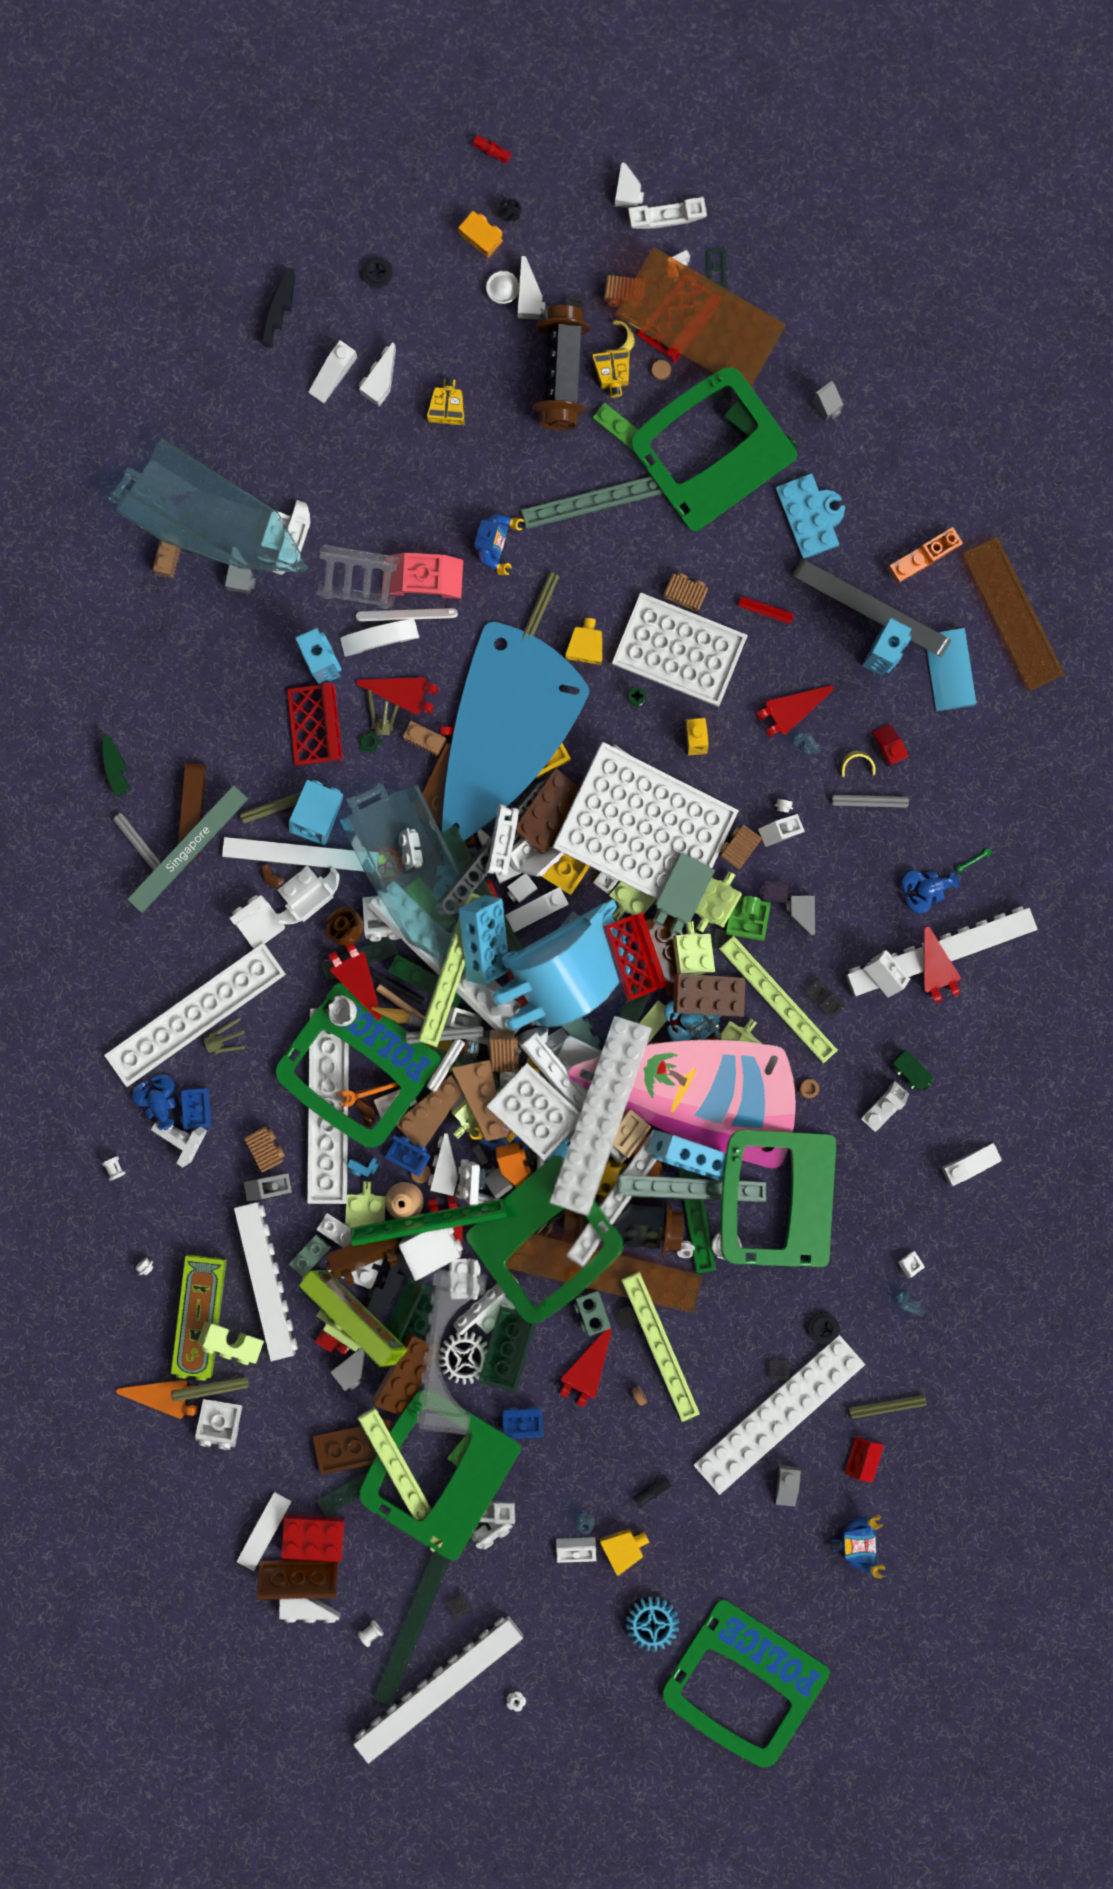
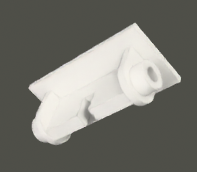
M406 828L399 834V844L402 846V862L405 865L406 871H408L413 866L416 869L421 868L424 862L421 850H414V848L420 847L418 833L415 829L409 830V828Z
M327 1213L317 1230L342 1247L352 1244L351 1228Z
M488 1522L492 1529L488 1530L486 1525L473 1532L474 1535L471 1537L477 1543L476 1547L486 1549L494 1543L493 1540L497 1537L502 1538L510 1532L509 1529L513 1526L511 1524Z

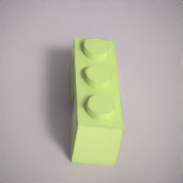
M206 1321L204 1322L197 1342L198 1345L203 1347L202 1351L211 1354L217 1351L220 1352L219 1356L230 1360L233 1356L238 1358L237 1362L248 1365L249 1362L256 1364L264 1341L240 1333L237 1341L232 1345H228L226 1342L228 1329Z

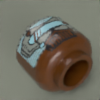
M460 1039L465 1043L458 1054L460 1058L475 1060L479 1054H483L484 1044Z

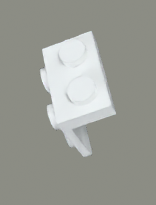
M521 838L512 847L510 863L516 872L541 876L546 873L550 866L558 862L564 853L548 847L541 854Z
M262 895L252 897L248 900L249 904L246 907L237 908L232 912L233 916L230 917V920L234 925H237L254 949L262 943H267L285 929V925L280 924L274 918L275 911Z
M568 1036L557 1058L569 1072L570 1068L576 1064L600 1057L602 1051L572 1036ZM582 1070L580 1076L590 1080L593 1073Z

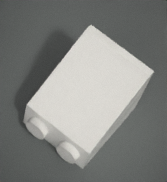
M453 1227L404 1236L399 1247L415 1281L461 1256L463 1248L459 1239L456 1240L453 1235L455 1232Z

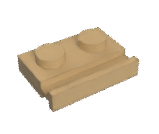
M628 1109L622 1116L612 1146L629 1158L651 1126L631 1109Z

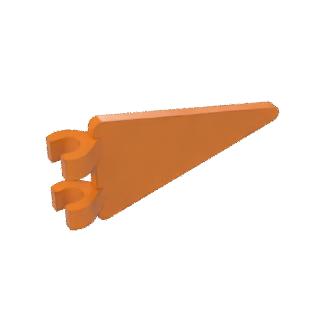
M395 1081L356 1092L339 1090L336 1092V1095L345 1096V1100L339 1102V1106H351L357 1098L400 1085Z
M185 1379L119 1388L116 1391L121 1396L179 1419L183 1418L184 1414H197L198 1406L185 1405L186 1400L174 1402L171 1398L172 1390L193 1387V1385H188V1381Z

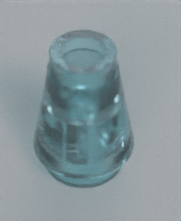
M581 1514L576 1519V1528L584 1534L590 1533L595 1527V1520L590 1514ZM584 1524H588L589 1528L585 1529V1527L582 1528V1526Z

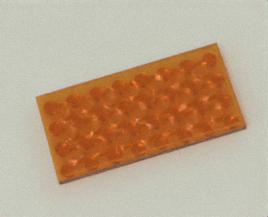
M655 247L649 253L615 314L618 318L676 350L714 374L723 368L732 367L737 369L751 387L786 326L783 322Z

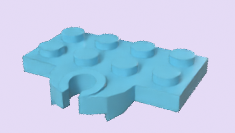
M812 474L776 487L803 559L839 546L833 527L837 526L843 519L845 505L833 511L830 509L829 504L833 501H841L840 495L830 490L819 491Z

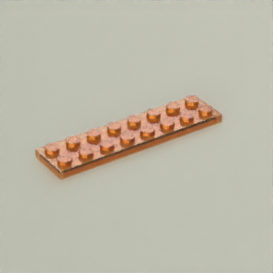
M996 537L964 552L962 556L1028 691L1030 692L1064 676L1065 673L999 538Z

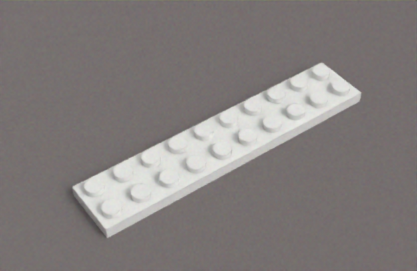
M392 882L367 906L440 975L452 938H449L448 934L402 889ZM464 966L456 992L495 1030H510L505 1021L518 1013V1010L521 1008L515 999L502 1005H496L492 994L502 987L495 980L486 985L467 981Z
M262 943L104 1056L125 1086L128 1087L284 977L286 973L267 946Z
M310 1009V1019L317 1009ZM324 1030L309 1048V1087L332 1106L348 1116V1106H339V1102H343L345 1096H337L336 1092L339 1090H349V1044ZM309 1108L308 1203L347 1204L348 1136Z
M614 1016L550 1203L587 1216L589 1215L652 1028Z
M838 1335L835 1340L827 1344L693 1465L720 1495L865 1365L864 1362Z

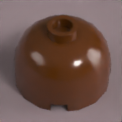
M339 907L329 915L326 920L328 923L327 929L324 928L327 938L337 945L346 946L354 944L360 939L364 931V923L359 913L351 907Z

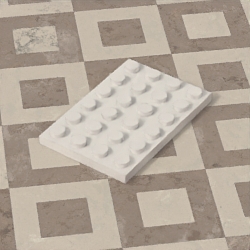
M640 592L612 665L719 707L748 635Z

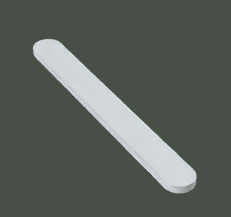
M454 608L362 611L356 614V619L358 621L455 618L458 612Z

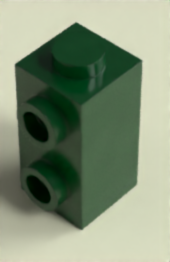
M903 1050L890 1063L893 1066V1072L899 1077L903 1076L907 1080L905 1082L906 1085L913 1091L915 1089L917 1091L922 1089L926 1091L933 1084L931 1080L934 1077L908 1050Z

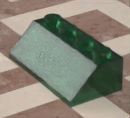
M409 1276L385 1328L402 1344L409 1333L428 1341L446 1304L449 1293L420 1279L415 1281L414 1277Z
M499 1307L478 1380L479 1383L516 1393L536 1325V1323L526 1322L516 1308Z

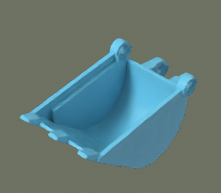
M614 899L599 905L518 952L511 951L501 958L505 968H510L515 979L492 994L496 1005H502L523 994L528 1001V1004L520 1008L518 1013L505 1021L510 1030L518 1029L532 1021L535 1022L536 1026L543 1025L546 1027L560 1026L572 1022L598 1007L618 983H621L603 926L615 922L612 916L617 908ZM625 924L624 930L629 932L628 927ZM612 927V934L616 938L618 931ZM622 934L621 942L626 945V936ZM620 946L618 948L619 955L623 956L624 949ZM629 953L627 960L632 963L634 956ZM625 965V973L629 975L630 968Z

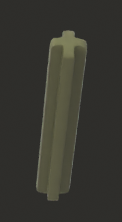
M549 573L525 627L522 640L527 633L530 634L529 638L531 635L534 636L559 579V575L556 573Z
M302 792L240 813V818L243 823H247L296 806Z
M247 1377L172 1390L171 1398L176 1402L245 1389L249 1387V1381Z
M924 1395L851 1407L849 1408L850 1417L854 1419L926 1406V1398Z

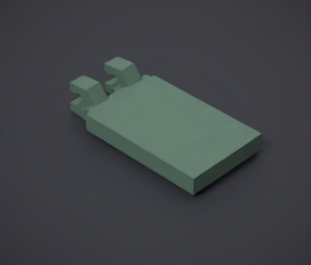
M682 852L679 853L655 902L658 910L653 922L659 925L663 924L667 914L675 917L670 931L680 933L684 923L687 924L691 921L715 870Z

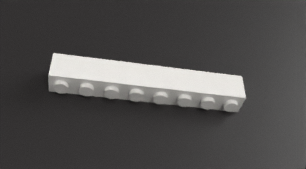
M256 1202L236 1207L234 1210L270 1360L274 1361L294 1356L298 1346L296 1339H292L290 1332L293 1331L291 1319H287L286 1312L289 1311L287 1301L282 1299L281 1293H284L282 1281L278 1282L277 1278L279 1267L272 1257L275 1254L273 1243L269 1244L268 1236L270 1235V1229L268 1224H264L263 1217L266 1216L264 1206H260V1203Z

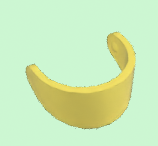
M614 320L612 324L627 329L628 337L621 348L606 350V352L628 349L630 351L634 345L632 331L625 323Z
M853 751L848 753L843 759L841 774L844 777L845 766L854 757L861 756L867 758L871 762L872 775H875V765L866 753Z

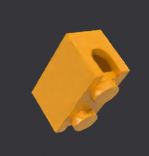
M474 211L458 228L459 235L487 258L503 241L501 239V230L495 225L491 226L482 214H476Z

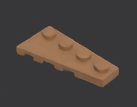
M490 1060L451 1068L485 1141L506 1137L503 1121L487 1107L497 1096Z
M453 1074L440 1084L437 1091H432L397 1123L399 1129L411 1140L415 1147L417 1144L424 1148L463 1093L456 1077Z

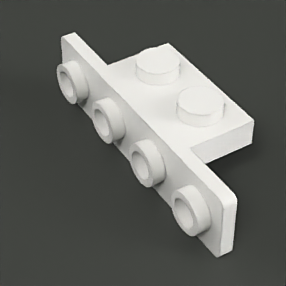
M498 1283L453 1323V1326L460 1335L464 1334L474 1323L480 1326L486 1333H489L515 1309Z

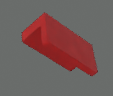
M856 1436L844 1474L860 1481L873 1482L884 1445Z

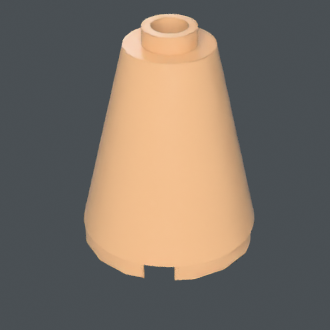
M410 1182L397 1183L386 1194V1209L395 1219L419 1215L423 1208L424 1198L422 1192L416 1185ZM400 1200L405 1202V1207L400 1206Z

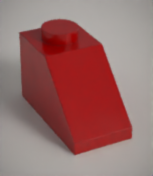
M890 724L872 732L888 767L909 756L901 738Z

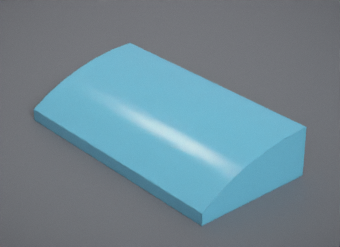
M965 628L939 632L951 639V642L942 657L927 650L936 711L976 705Z

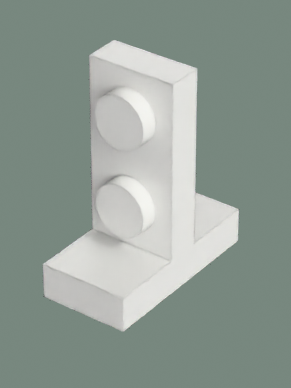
M894 1081L889 1086L888 1091L862 1116L861 1120L876 1132L898 1109L901 1110L905 1106L909 1093Z
M160 1122L154 1123L151 1129L153 1132L183 1150L177 1164L184 1167L191 1163L207 1130L199 1127L189 1136L186 1131L179 1130L173 1125L165 1131L163 1129L159 1130L157 1126Z

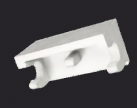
M887 950L873 957L871 963L864 967L887 997L903 990L910 980Z

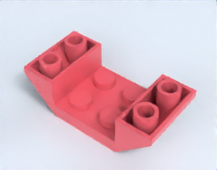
M400 553L388 555L386 558L384 594L403 596L404 593L440 594L442 598L461 599L463 560L439 554Z

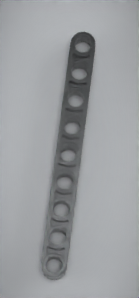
M802 558L792 574L793 577L798 578L802 582L883 626L892 618L911 628L909 635L912 637L910 640L940 657L944 655L951 642V639Z
M544 782L531 786L514 808L519 810L518 818L526 810L527 802L530 803L538 792V788H541ZM515 833V836H514V841H515V839L518 837V835H517L516 833ZM493 834L437 901L436 910L440 915L446 916L456 913L459 910L458 908L464 904L488 874L486 872V865L489 860ZM481 858L485 861V867L480 863ZM469 873H472L474 877L473 882L468 877ZM458 887L462 890L461 896L457 894ZM446 901L450 904L449 911L445 908Z

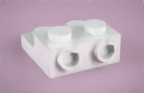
M376 896L363 897L366 939H370V941H380L381 937H389L391 940L399 939L400 937L367 906Z
M203 1399L195 1436L196 1441H199V1445L210 1447L211 1444L219 1445L218 1448L230 1450V1447H235L242 1405Z

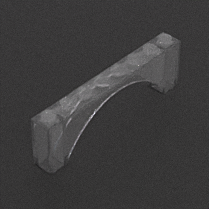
M440 1269L438 1273L434 1274L433 1285H436V1290L431 1296V1305H434L433 1313L430 1312L429 1315L431 1332L427 1333L426 1338L429 1350L425 1352L424 1364H427L426 1372L422 1374L424 1392L421 1391L419 1403L422 1404V1410L418 1412L417 1423H420L419 1429L464 1435L469 1433L471 1413L466 1412L455 1401L445 1385L440 1370L439 1348L444 1330L453 1315L470 1299L477 1295L482 1296L485 1294L487 1279L485 1274Z

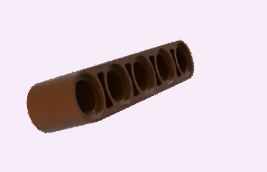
M185 764L178 844L202 820L203 814H201V810H203L204 795L202 794L205 791L206 776H204V771L207 770L206 764Z

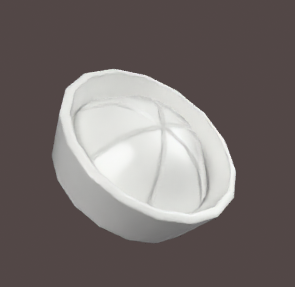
M499 271L489 277L486 283V291L493 301L506 304L517 297L519 282L512 273Z
M537 1027L518 1035V1044L521 1045L534 1032L546 1043L548 1041V1028Z

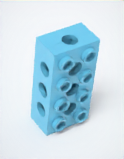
M890 618L879 632L862 666L881 676L886 672L890 673L893 667L898 664L903 655L902 650L908 645L912 637L909 635L911 628Z
M316 628L296 638L306 662L319 685L341 677L339 671L342 669L324 632L320 633Z
M484 895L458 908L467 981L486 985L508 973L510 968H505L501 960L508 953L502 899Z
M656 1130L653 1131L647 1153L653 1154V1159L722 1181L726 1153Z

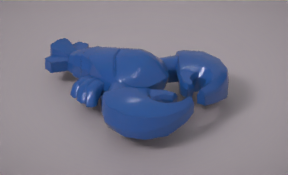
M918 871L906 872L901 881L903 892L907 893L908 884H911L910 891H913L919 881L918 893L925 897V900L917 896H912L916 903H913L907 897L906 903L909 909L917 914L928 912L933 897H935V903L940 902L945 898L943 891L950 886L955 889L959 887V877L953 872L950 873L949 878H938L936 871H930L925 873L928 876L927 879Z
M158 1075L151 1080L152 1082H160L153 1085L163 1090L162 1092L154 1089L150 1091L149 1084L146 1081L135 1087L132 1099L138 1106L149 1107L144 1111L148 1119L155 1115L160 1122L157 1126L158 1129L165 1131L174 1124V1120L169 1119L168 1109L175 1108L174 1098L168 1099V1097L173 1092L175 1083L168 1075Z

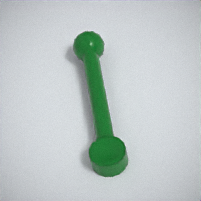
M985 849L983 853L978 855L977 857L971 859L963 865H957L956 871L962 872L963 869L969 866L970 864L976 862L984 856H990L991 850Z

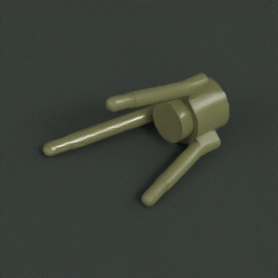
M368 690L372 720L371 729H375L374 734L390 735V731H393V723L399 706H394L389 722L387 720L388 701L386 700L384 702L383 717L376 722L372 692Z
M240 1018L231 1021L216 1032L210 1033L209 1037L204 1039L209 1053L215 1051L218 1054L245 1049V1046L221 1048L224 1046V1041L245 1033L242 1030L222 1038L219 1035L239 1022Z

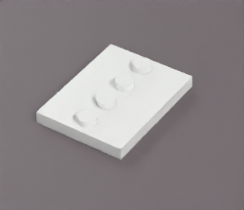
M526 1064L487 1105L500 1120L543 1160L577 1126L581 1114L529 1064Z

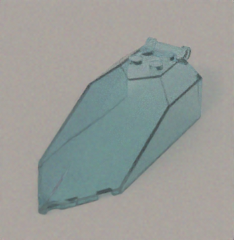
M160 438L142 474L132 468H127L124 472V477L115 490L111 491L108 495L111 502L118 503L117 513L167 544L241 569L306 572L308 569V565L304 564L300 558L302 554L291 534L281 524V516L276 510L163 438ZM130 480L136 481L130 491H124Z
M380 782L374 788L354 798L346 799L353 813L341 819L340 823L365 874L407 942L444 963L459 919V910L454 914L443 916L437 912L436 903L459 876L460 872L418 785L406 787L388 796L384 785ZM378 794L381 796V800L362 809H359L357 805ZM406 828H409V830L415 829L418 833L420 847H416L414 850H421L424 862L421 868L416 869L413 866L408 871H406L405 865L402 862L403 852L402 846L399 844V834ZM458 887L457 894L461 896L462 890ZM446 901L445 908L449 911L450 904ZM465 966L462 974H466Z

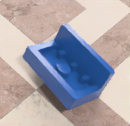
M209 1088L181 1090L179 1104L182 1106L183 1114L180 1116V1122L184 1129L212 1127Z
M394 1135L392 1137L394 1143L385 1158L419 1177L430 1159V1156L426 1153L427 1149L419 1144L416 1147L411 1145V1140L402 1135L400 1138Z
M511 1407L503 1410V1433L512 1439L543 1438L542 1409L527 1407L526 1410H518V1408Z

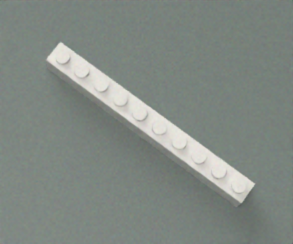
M1022 906L1013 909V914L1006 916L1005 913L994 916L995 920L988 923L986 919L975 923L977 927L969 929V926L959 929V934L951 936V933L942 935L938 942L950 961H954L1038 929L1030 908L1024 909ZM921 943L922 947L915 949L914 946L904 949V954L899 956L896 953L890 954L908 977L924 971L923 943ZM860 966L849 969L850 974L846 975L853 997L880 988L864 968L861 969Z
M509 1616L505 1619L503 1617L499 1618L494 1623V1628L490 1631L486 1629L478 1636V1641L468 1643L463 1648V1653L459 1656L457 1654L453 1655L447 1661L449 1663L447 1666L437 1668L432 1673L433 1677L431 1679L421 1681L417 1685L418 1689L415 1692L411 1693L409 1691L401 1698L402 1702L400 1704L390 1706L386 1710L387 1714L384 1717L378 1716L371 1722V1727L368 1730L362 1729L356 1734L354 1746L368 1764L523 1639V1633Z

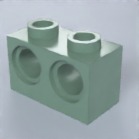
M316 1234L289 1265L303 1277L332 1246L319 1234Z
M598 1289L576 1297L577 1302L574 1303L577 1314L581 1313L583 1321H580L583 1332H588V1335L591 1336L611 1328ZM591 1299L594 1302V1306L591 1309L584 1308V1300ZM596 1317L601 1322L598 1327H592L589 1321Z

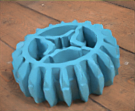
M649 1596L648 1603H645V1600L642 1598L640 1599L642 1605L634 1603L636 1611L630 1609L629 1613L632 1616H627L626 1618L628 1622H631L626 1624V1628L630 1630L628 1636H634L632 1639L633 1643L639 1641V1648L646 1644V1651L650 1650V1646H653L654 1651H657V1645L664 1649V1642L670 1645L671 1640L669 1637L675 1639L676 1634L673 1632L679 1631V1628L676 1626L679 1623V1619L674 1618L677 1616V1612L671 1611L673 1609L671 1604L665 1607L667 1604L665 1599L659 1604V1597H656L655 1602H652V1598ZM654 1609L663 1612L668 1619L657 1617ZM648 1610L647 1618L637 1622L639 1616ZM651 1615L653 1616V1620L656 1623L654 1627V1633L650 1626ZM668 1626L666 1632L657 1638L658 1630ZM637 1629L649 1631L651 1638L644 1637Z

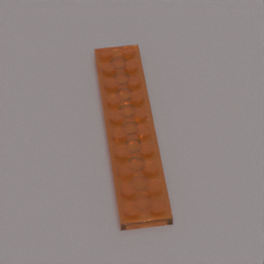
M532 1234L506 1261V1267L567 1283L600 1250L595 1249L584 1267H581L567 1257L574 1243ZM619 1255L587 1287L629 1298L621 1279L639 1271L653 1304L694 1314L703 1275Z

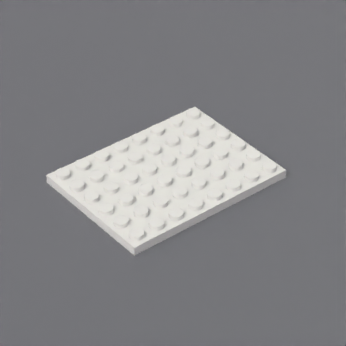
M601 742L552 848L657 899L679 853L682 852L710 868L713 867L739 810Z

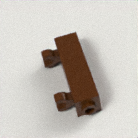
M396 1238L356 1246L350 1244L326 1255L327 1263H325V1267L329 1275L333 1274L335 1280L343 1276L347 1286L355 1283L351 1273L384 1257H387L391 1267L398 1264L395 1252L400 1251L399 1243Z

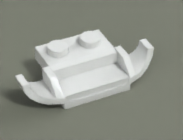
M296 500L291 516L275 510L272 511L263 537L261 548L278 553V559L273 569V572L277 574H284L299 559L310 525L308 506L299 500Z
M306 866L278 889L288 904L285 905L287 909L280 914H274V918L280 924H295L300 921H306L334 898L333 894L339 884V873L332 867L330 868V873L324 879L322 877L317 878L313 871Z

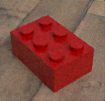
M286 1514L284 1518L282 1558L341 1562L343 1557L345 1518Z

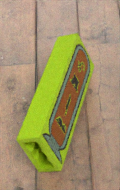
M197 1255L185 1256L171 1374H176L177 1378L196 1376V1380L207 1381V1378L213 1376L216 1351L213 1354L202 1351L203 1347L198 1345L197 1342L205 1321L219 1326L227 1259Z
M327 1270L309 1271L303 1276V1281L299 1286L380 1367L395 1365L408 1349L337 1279L335 1280L331 1274L329 1275Z

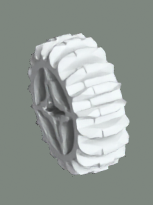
M468 1331L464 1333V1337H461L457 1332V1339L450 1335L451 1343L445 1340L444 1345L447 1348H440V1351L445 1354L439 1355V1359L445 1361L439 1365L440 1367H447L443 1370V1374L450 1372L449 1380L456 1376L455 1383L459 1382V1378H463L462 1384L465 1385L466 1378H469L472 1384L474 1383V1376L477 1380L481 1379L479 1372L486 1375L483 1367L490 1368V1364L485 1361H490L491 1356H485V1354L490 1353L491 1350L490 1348L484 1349L487 1345L486 1341L482 1344L479 1343L482 1336H479L477 1340L474 1339L475 1332H472L471 1337H467ZM461 1342L471 1343V1346L465 1350L457 1348L455 1345ZM476 1348H478L481 1354L480 1365L472 1357ZM450 1350L458 1358L454 1368L449 1361ZM470 1351L468 1357L470 1361H465L460 1364L462 1358L460 1354H468V1352ZM463 1366L475 1369L470 1373L458 1372Z

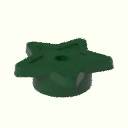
M370 730L367 735L358 736L362 743L359 751L368 750L372 754H376V746L381 744L382 740L375 737L374 731Z

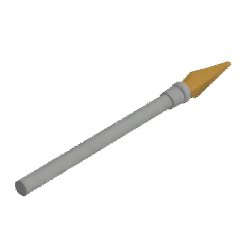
M371 1008L397 1023H408L409 1025L413 1024L414 1026L421 1027L424 1022L422 1017L409 1014L403 1009ZM444 1025V1028H443V1029H454V1028H453V1027H450V1026ZM488 1037L466 1038L467 1040L490 1046ZM518 1046V1049H515V1053L520 1054L522 1047Z

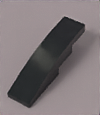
M289 268L271 303L263 337L265 347H273L274 329H282L284 311L292 312L295 283L294 268Z

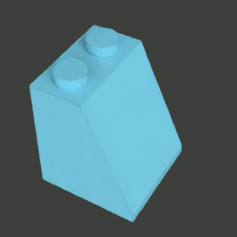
M307 780L289 820V832L325 846L343 801L341 791L330 787V789L324 787L322 783L316 780Z

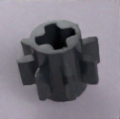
M505 198L499 203L498 214L503 221L515 222L520 218L519 214L522 207L516 199Z

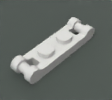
M501 804L497 807L491 850L486 865L487 873L493 874L495 872L503 877H506L508 873L519 810L516 808L509 809ZM505 816L509 817V821L504 820ZM497 860H501L500 866L496 865Z

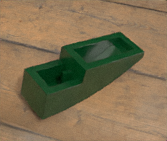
M105 734L103 736L105 771L114 794L120 797L132 790L123 775V772L129 770L111 736Z

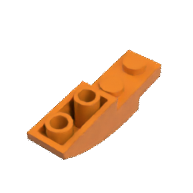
M952 527L923 544L917 550L891 564L888 570L898 584L962 545L963 542Z

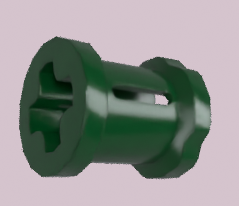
M640 687L631 689L628 696L629 703L634 707L641 706L645 702V691ZM635 693H639V696L642 697L639 701H635V698H632Z

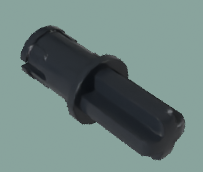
M664 1477L652 1486L648 1485V1488L635 1496L634 1500L641 1508L652 1499H658L657 1496L669 1489L671 1483Z

